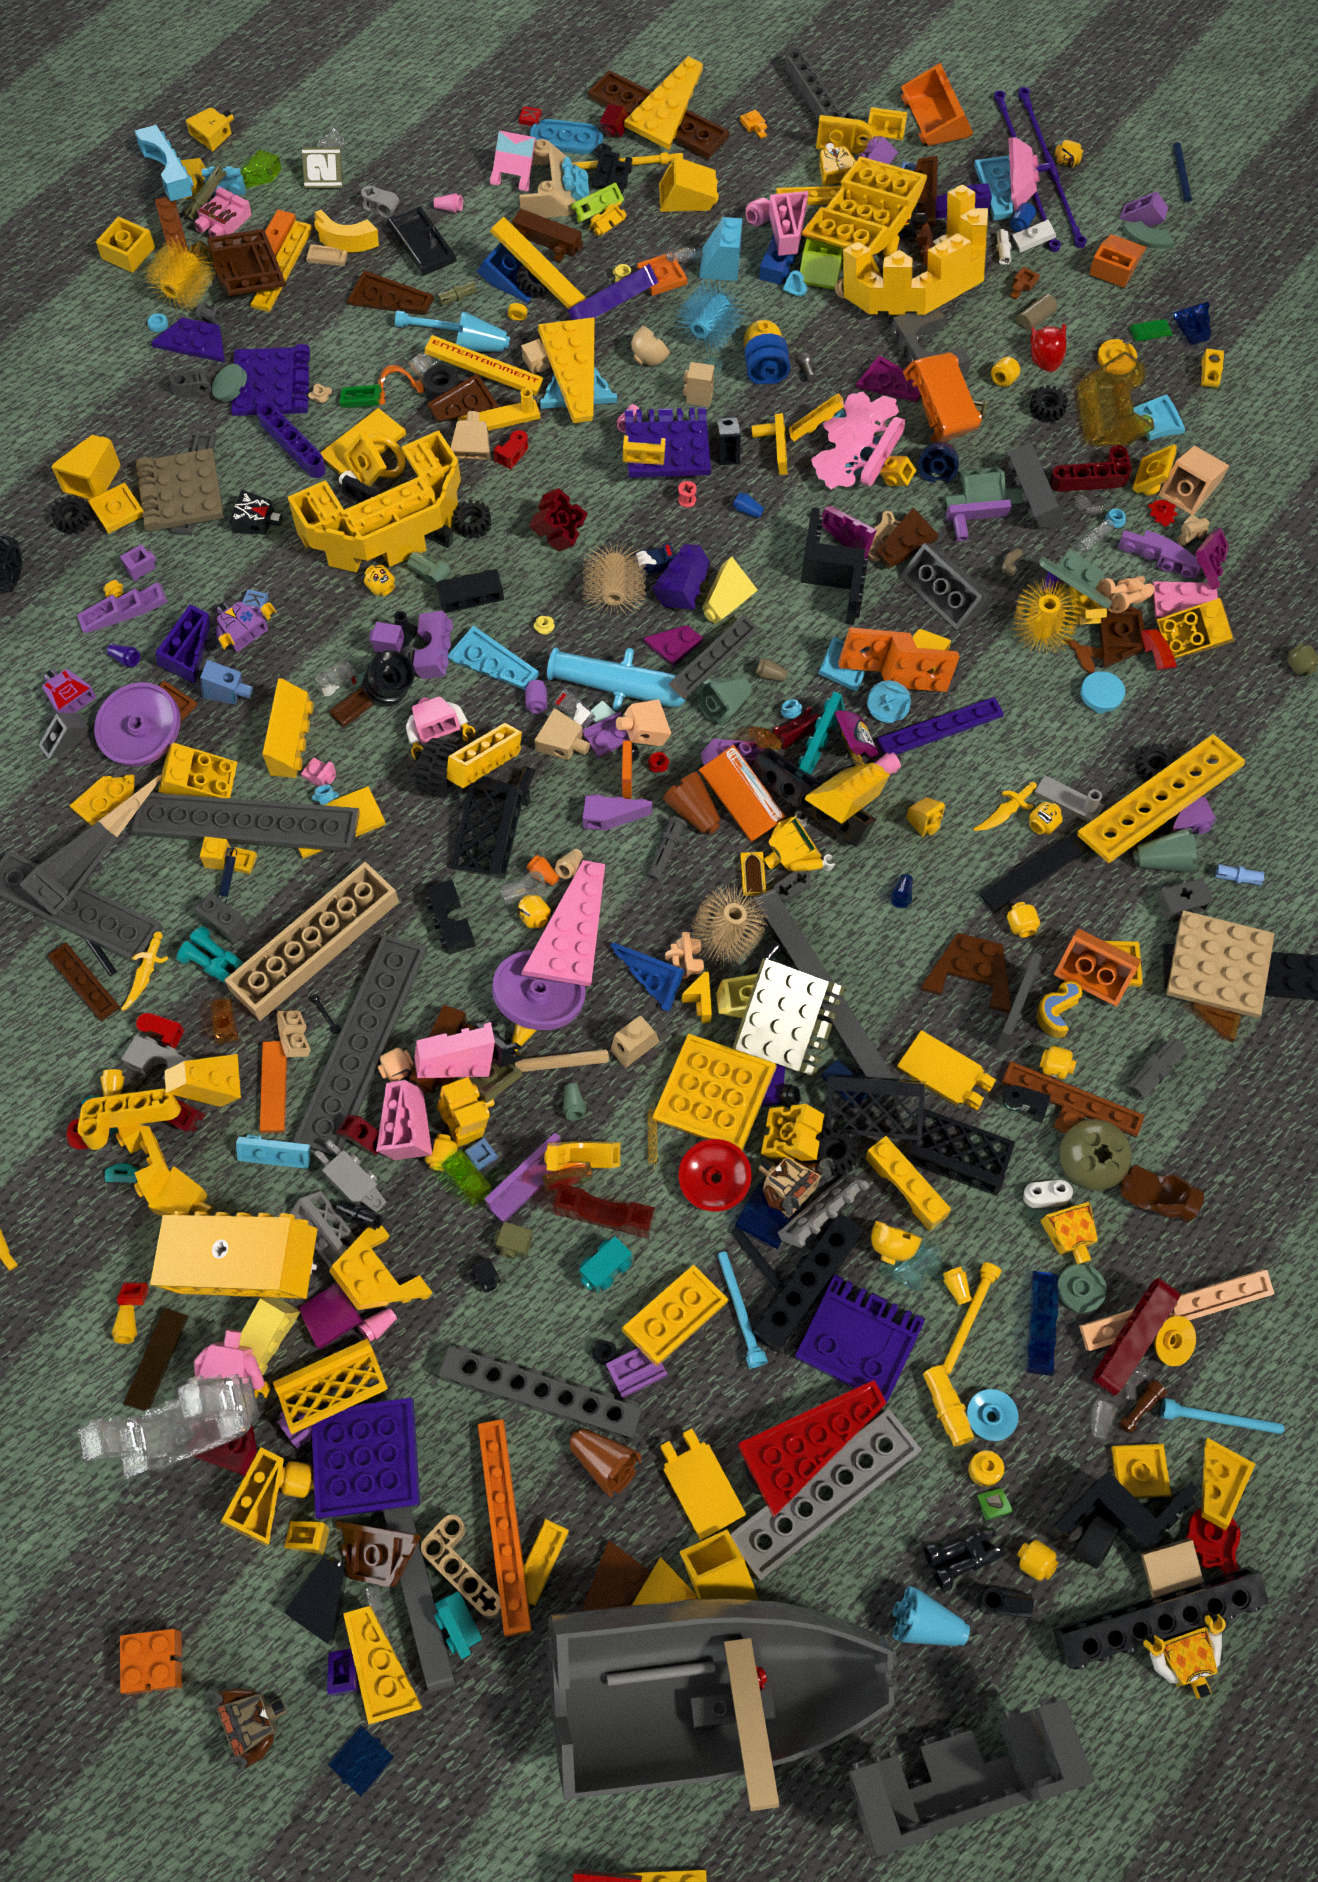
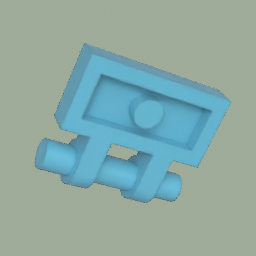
M565 157L562 163V172L564 173L562 183L565 186V190H571V196L578 201L589 195L588 174L576 164L573 165L569 157Z
M215 166L201 170L202 177H205L204 183L216 168ZM232 166L223 168L222 171L225 170L227 174L215 191L221 187L233 193V195H245L246 187L243 175H241V169L233 168Z

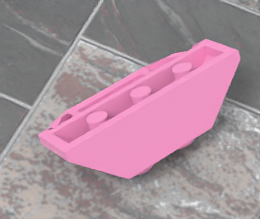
M1016 137L1008 138L1011 200L1014 209L1017 210L1021 203L1027 202L1037 191L1036 182H1039L1040 179L1036 167L1039 166L1037 155L1033 154L1032 147Z

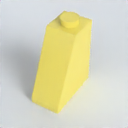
M733 557L721 565L702 606L706 618L714 624L718 623L758 591Z

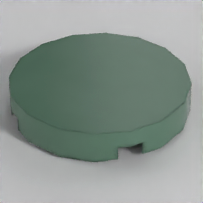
M238 364L227 365L215 377L212 384V394L222 402H228L236 398L240 394L239 389L241 386L244 388L246 385V371Z
M1074 1264L1067 1267L1059 1275L1056 1284L1057 1295L1061 1303L1076 1313H1090L1097 1310L1106 1297L1107 1287L1102 1274L1089 1265Z

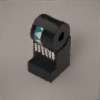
M1012 1085L1005 1091L1003 1103L1009 1110H1022L1034 1114L1033 1121L1042 1123L1051 1095L1026 1087Z

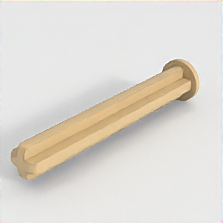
M604 1049L522 1058L521 1061L515 1062V1066L521 1072L600 1064L609 1062V1054Z

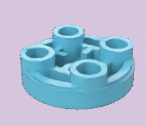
M1099 671L1085 678L1081 686L1080 695L1088 707L1097 713L1112 711L1121 705L1125 696V687L1116 675Z

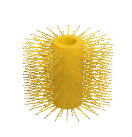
M180 246V253L177 251V247H172L171 249L173 250H168L170 254L166 253L163 255V258L160 252L159 259L161 261L158 262L160 265L156 267L158 271L154 270L155 272H151L152 275H150L152 277L155 274L153 278L157 280H152L151 284L155 282L161 283V286L157 285L161 287L158 288L161 289L158 292H163L170 297V307L171 298H173L174 303L176 298L180 303L181 297L190 303L194 299L193 295H197L196 291L199 293L198 297H201V290L198 289V286L201 287L200 285L204 283V280L206 281L204 286L208 285V281L204 279L207 277V274H201L199 271H201L200 269L208 270L210 268L200 266L199 264L203 265L201 263L203 261L198 259L202 258H197L193 255L195 250L193 253H191V250L187 252L186 246L184 252L181 249L182 246Z
M1044 587L1045 596L1044 593L1040 596L1036 589L1031 588L1037 594L1035 596L1031 592L1028 593L1034 597V600L1030 597H1024L1022 594L1023 598L1029 599L1034 604H1031V602L1027 603L1025 600L1024 602L1023 600H1018L1022 605H1017L1021 609L1016 610V612L1020 613L1019 616L1023 614V616L1027 615L1028 618H1021L1015 615L1018 621L1025 619L1027 622H1016L1014 624L1017 626L1018 624L1021 626L1026 624L1027 626L1025 628H1012L1013 630L1017 631L1016 629L1021 631L1020 629L1026 630L1030 628L1029 631L1020 633V635L1022 636V634H1028L1032 631L1033 633H1030L1027 638L1033 634L1035 636L1031 640L1036 638L1039 642L1041 638L1040 647L1043 642V652V639H1045L1047 646L1048 641L1049 645L1050 643L1053 645L1052 640H1054V637L1061 640L1059 638L1060 635L1065 639L1067 637L1068 640L1069 638L1071 640V637L1062 635L1060 631L1067 632L1071 636L1073 632L1075 635L1076 627L1074 625H1077V623L1072 621V619L1068 621V619L1066 620L1063 617L1075 618L1078 621L1074 614L1071 616L1070 614H1065L1066 612L1080 614L1075 609L1073 611L1071 609L1066 610V607H1077V604L1075 606L1073 604L1071 606H1063V604L1073 601L1070 599L1068 602L1060 603V601L1066 598L1060 599L1063 595L1057 596L1055 594L1056 587L1053 595L1052 590L1050 593L1049 587H1046V590ZM1023 604H1027L1032 608H1026ZM1023 609L1028 610L1030 613H1024ZM1062 622H1068L1069 624L1072 623V625L1066 626ZM1066 626L1070 631H1065L1061 627L1064 628Z

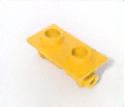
M620 201L616 205L612 203L604 210L603 214H596L590 220L591 224L588 230L594 228L593 231L596 236H603L612 229L609 222L615 227L624 221L626 212L619 208L622 202Z

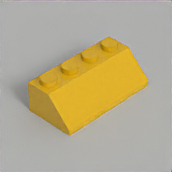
M279 678L262 755L270 776L296 778L297 771L302 769V758L300 756L301 751L305 752L306 739L304 736L305 733H309L310 721L308 716L313 713L314 704L313 701H310L308 692Z
M874 763L845 768L806 795L805 800L842 824L880 795L890 774L883 767Z

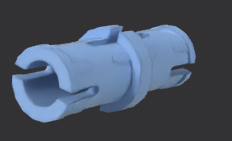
M1217 865L1218 869H1216L1215 874L1217 879L1232 880L1236 884H1241L1242 882L1258 886L1263 884L1261 882L1264 880L1263 871L1244 869V866Z

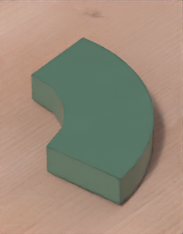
M1142 221L1126 224L1123 227L1125 234L1138 244L1140 242L1154 249L1174 247L1175 242L1167 229H1152Z

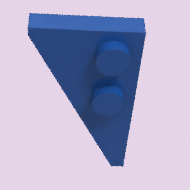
M612 942L611 947L614 949L615 954L630 968L629 970L640 983L644 984L649 994L656 998L661 1004V1008L665 1011H670L685 969Z

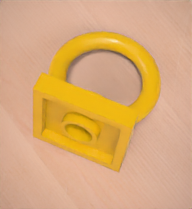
M367 432L360 433L343 454L356 479L369 487L379 476L383 478L398 477L402 474L406 465L405 455L401 447L393 439L382 434L368 435ZM373 443H383L393 450L398 461L395 469L385 470L387 467Z

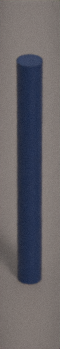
M1176 142L1173 148L1184 202H1191L1192 197L1180 142Z

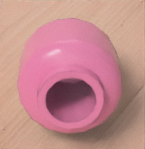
M758 198L747 205L746 219L751 225L761 226L770 221V201L766 198Z

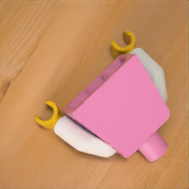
M435 697L433 699L421 698L418 704L412 707L413 714L409 716L406 724L409 742L413 745L411 754L415 760V753L418 751L422 752L423 750L419 742L422 744L426 743L432 738H439L458 731L460 727L463 729L462 739L468 742L466 733H471L475 738V729L467 725L468 720L460 706L446 702L442 697Z

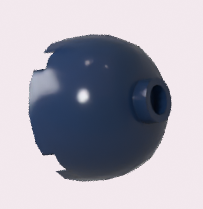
M934 442L926 446L918 460L921 477L928 482L936 483L934 479L946 481L945 483L950 482L956 476L959 469V455L956 449L945 442ZM944 472V474L940 477H934L932 475V473L941 474Z

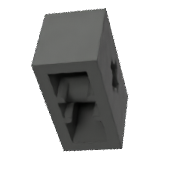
M1203 877L1196 880L1190 878L1176 886L1167 885L1160 890L1156 898L1167 922L1180 919L1183 910L1196 914L1207 911L1214 902Z
M210 892L194 908L200 921L232 944L248 929V925L241 914Z

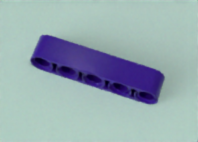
M648 264L572 306L567 311L572 320L596 318L657 284L658 280L651 265Z
M268 402L260 404L257 407V414L261 426L309 476L313 478L322 477L326 472L322 454L273 404Z

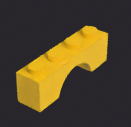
M887 1136L867 1151L865 1159L881 1177L891 1181L902 1192L910 1204L914 1215L929 1232L948 1217L951 1208Z

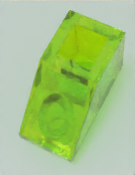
M259 149L251 157L245 168L241 170L245 187L250 188L273 182L282 170L279 156Z
M461 1149L441 1164L456 1188L473 1208L492 1192L490 1184Z

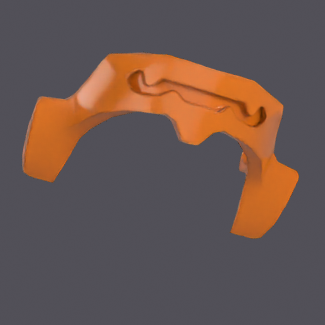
M398 365L385 367L378 379V384L382 388L379 405L385 404L383 382L390 373L400 372L402 375H407L411 382L410 384L413 388H416L418 393L425 392L422 381L414 380L407 370Z

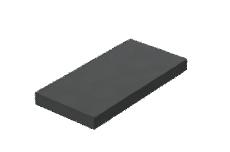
M1035 952L1026 969L995 1049L999 1051H1005L1040 965L1042 955Z

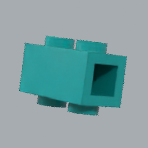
M616 1236L611 1240L606 1239L598 1247L599 1251L593 1257L588 1256L580 1264L579 1274L581 1279L579 1281L588 1291L593 1289L598 1293L601 1289L603 1291L607 1290L614 1283L613 1278L619 1272L623 1274L631 1267V1261L633 1260L632 1252Z

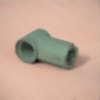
M418 551L413 552L409 556L408 568L423 576L429 584L436 585L435 582L442 581L451 574L450 567L442 560L435 562Z

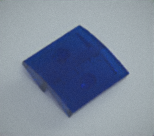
M760 1182L736 1221L735 1226L778 1250L783 1242L778 1232L799 1214L803 1205L789 1218L782 1211L771 1209L762 1190L764 1184Z

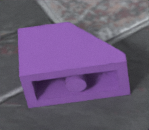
M1155 191L1125 204L1120 219L1133 223L1142 221L1146 226L1150 227L1155 224L1158 225L1165 220L1169 207L1159 193Z

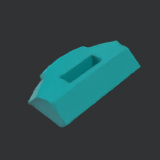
M128 1163L114 1164L106 1168L105 1182L137 1183L135 1172L139 1171V1168ZM116 1172H128V1174H116Z

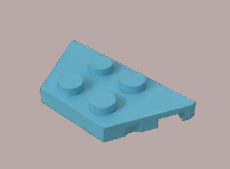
M594 368V405L617 403L616 393H612L605 379L601 378L600 373ZM555 374L552 377V382L549 383L544 398L540 400L541 409L567 407Z

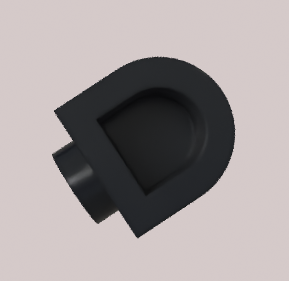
M489 1257L471 1266L473 1271L469 1275L475 1286L480 1284L484 1293L494 1290L497 1284L501 1282Z

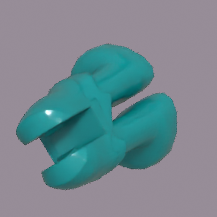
M204 926L192 932L190 935L192 943L185 941L176 956V960L182 964H188L191 961L198 963L205 968V973L225 984V979L231 975L228 972L229 969L232 967L234 970H237L244 964L231 951H225L210 938V931ZM194 945L204 948L216 958L210 959Z

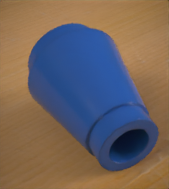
M742 492L738 494L733 503L736 511L758 519L765 509L749 494Z

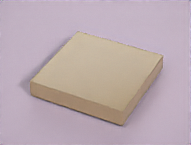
M1190 1538L1140 1553L1152 1597L1203 1582L1193 1540Z

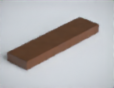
M67 942L47 955L101 1022L120 1008L118 1003Z

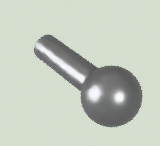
M804 352L798 356L797 363L804 368L808 380L813 381L815 380V374L811 367L813 358L809 353Z

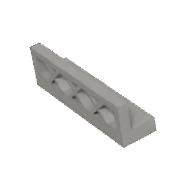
M322 1191L300 1198L289 1213L295 1215V1219L309 1221L308 1225L318 1228L315 1248L330 1268L349 1248L340 1241V1238L348 1240L351 1245L357 1239L343 1219L337 1215L336 1210ZM318 1201L323 1210L316 1208L312 1202ZM326 1219L334 1222L337 1229L329 1226Z

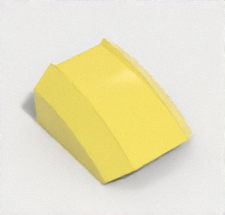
M757 974L723 979L716 993L719 1014L743 1018Z

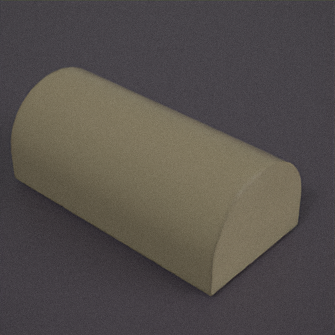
M1050 294L1043 295L1017 316L1016 321L1031 331L1032 327L1036 328L1057 311L1055 298Z

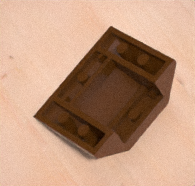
M264 229L207 238L213 268H216L214 271L224 297L286 286L285 279Z

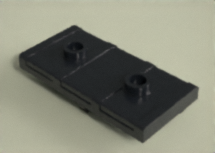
M421 206L396 217L393 215L387 220L388 227L395 234L423 276L457 261L456 255Z

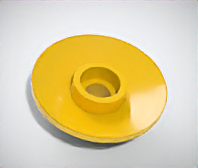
M1178 1315L1168 1317L1154 1338V1348L1158 1358L1169 1366L1184 1364L1193 1354L1196 1345V1333L1192 1323L1187 1318Z

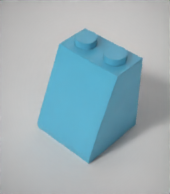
M723 217L702 248L699 278L738 280L742 218Z

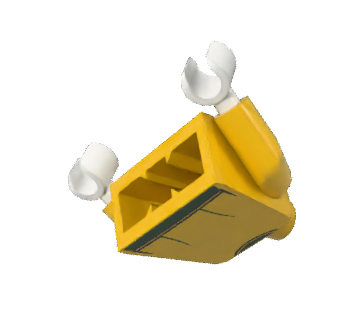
M797 811L794 817H789L777 823L768 841L774 852L764 858L770 869H773L780 863L788 871L794 872L819 869L830 871L833 869L835 863L828 864L826 862L832 859L830 854L825 855L823 860L820 858L822 855L804 829L808 818L799 819L802 817L801 811Z

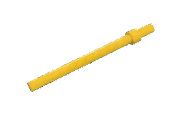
M663 152L660 155L631 157L633 159L631 165L669 164L675 156L683 159V153L668 154V152ZM620 158V161L625 162L626 158ZM599 160L574 162L572 164H576L584 170L596 169Z

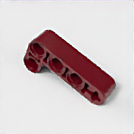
M1114 445L1109 451L1106 462L1058 465L1052 471L1049 481L1050 487L1057 492L1124 487L1132 471L1128 451L1124 446Z

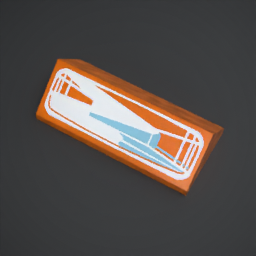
M734 744L699 769V772L751 842L777 825L785 817Z

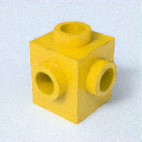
M889 456L885 460L880 474L884 482L889 486H908L916 469L907 456Z

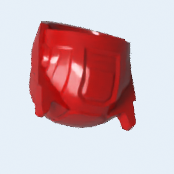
M1062 324L1061 328L1048 326L1037 331L1034 327L1031 328L1032 361L1039 368L1053 372L1061 366L1066 353V324Z

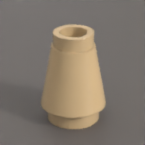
M573 849L556 862L555 867L557 875L563 879L575 876L583 859V853L578 849Z

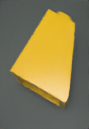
M675 156L659 182L660 211L710 210L713 204L717 203L719 197L717 193L718 180L716 179V170Z
M91 435L52 465V469L62 492L90 500L107 491L121 464L110 439Z
M728 1530L679 1551L698 1599L729 1598L759 1600L745 1560Z

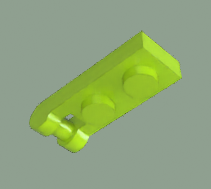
M613 183L572 203L570 206L578 216V223H581L603 212L610 204L616 205L620 201L623 202L624 198L617 183ZM585 205L588 212L584 213L581 206Z

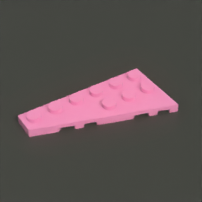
M582 861L521 975L584 986L591 985L605 864Z

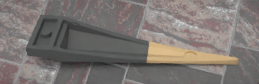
M158 775L125 802L38 865L19 886L55 917L73 898L160 781L162 775Z

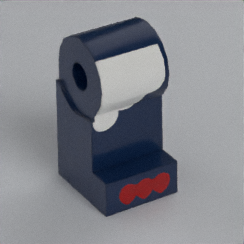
M671 543L663 544V548L641 550L634 555L635 557H637L636 555L640 556L636 559H643L636 566H643V569L638 571V573L644 574L665 571L669 563L674 559Z

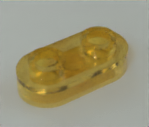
M199 240L191 246V253L195 250L193 255L196 254L198 255L196 256L197 258H202L198 260L203 261L201 262L203 265H199L204 266V268H210L208 270L203 269L207 272L205 274H208L211 271V263L206 262H211L208 246Z

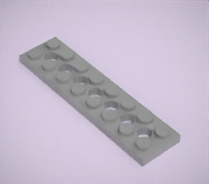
M887 1409L858 1432L774 1518L768 1506H765L730 1535L748 1567L757 1579L761 1581L919 1454L922 1449L890 1409ZM881 1439L889 1440L892 1444V1450L888 1453L880 1451L878 1441ZM868 1455L872 1459V1466L868 1469L862 1468L858 1463L859 1456ZM844 1470L850 1472L853 1478L852 1482L848 1485L842 1484L838 1479L839 1472ZM824 1486L830 1488L833 1493L832 1498L828 1501L820 1499L818 1496L819 1488ZM799 1504H810L812 1514L809 1517L801 1516L798 1513ZM788 1519L792 1524V1530L789 1533L780 1532L777 1527L779 1520ZM761 1535L768 1536L772 1541V1546L767 1550H762L757 1545V1538Z

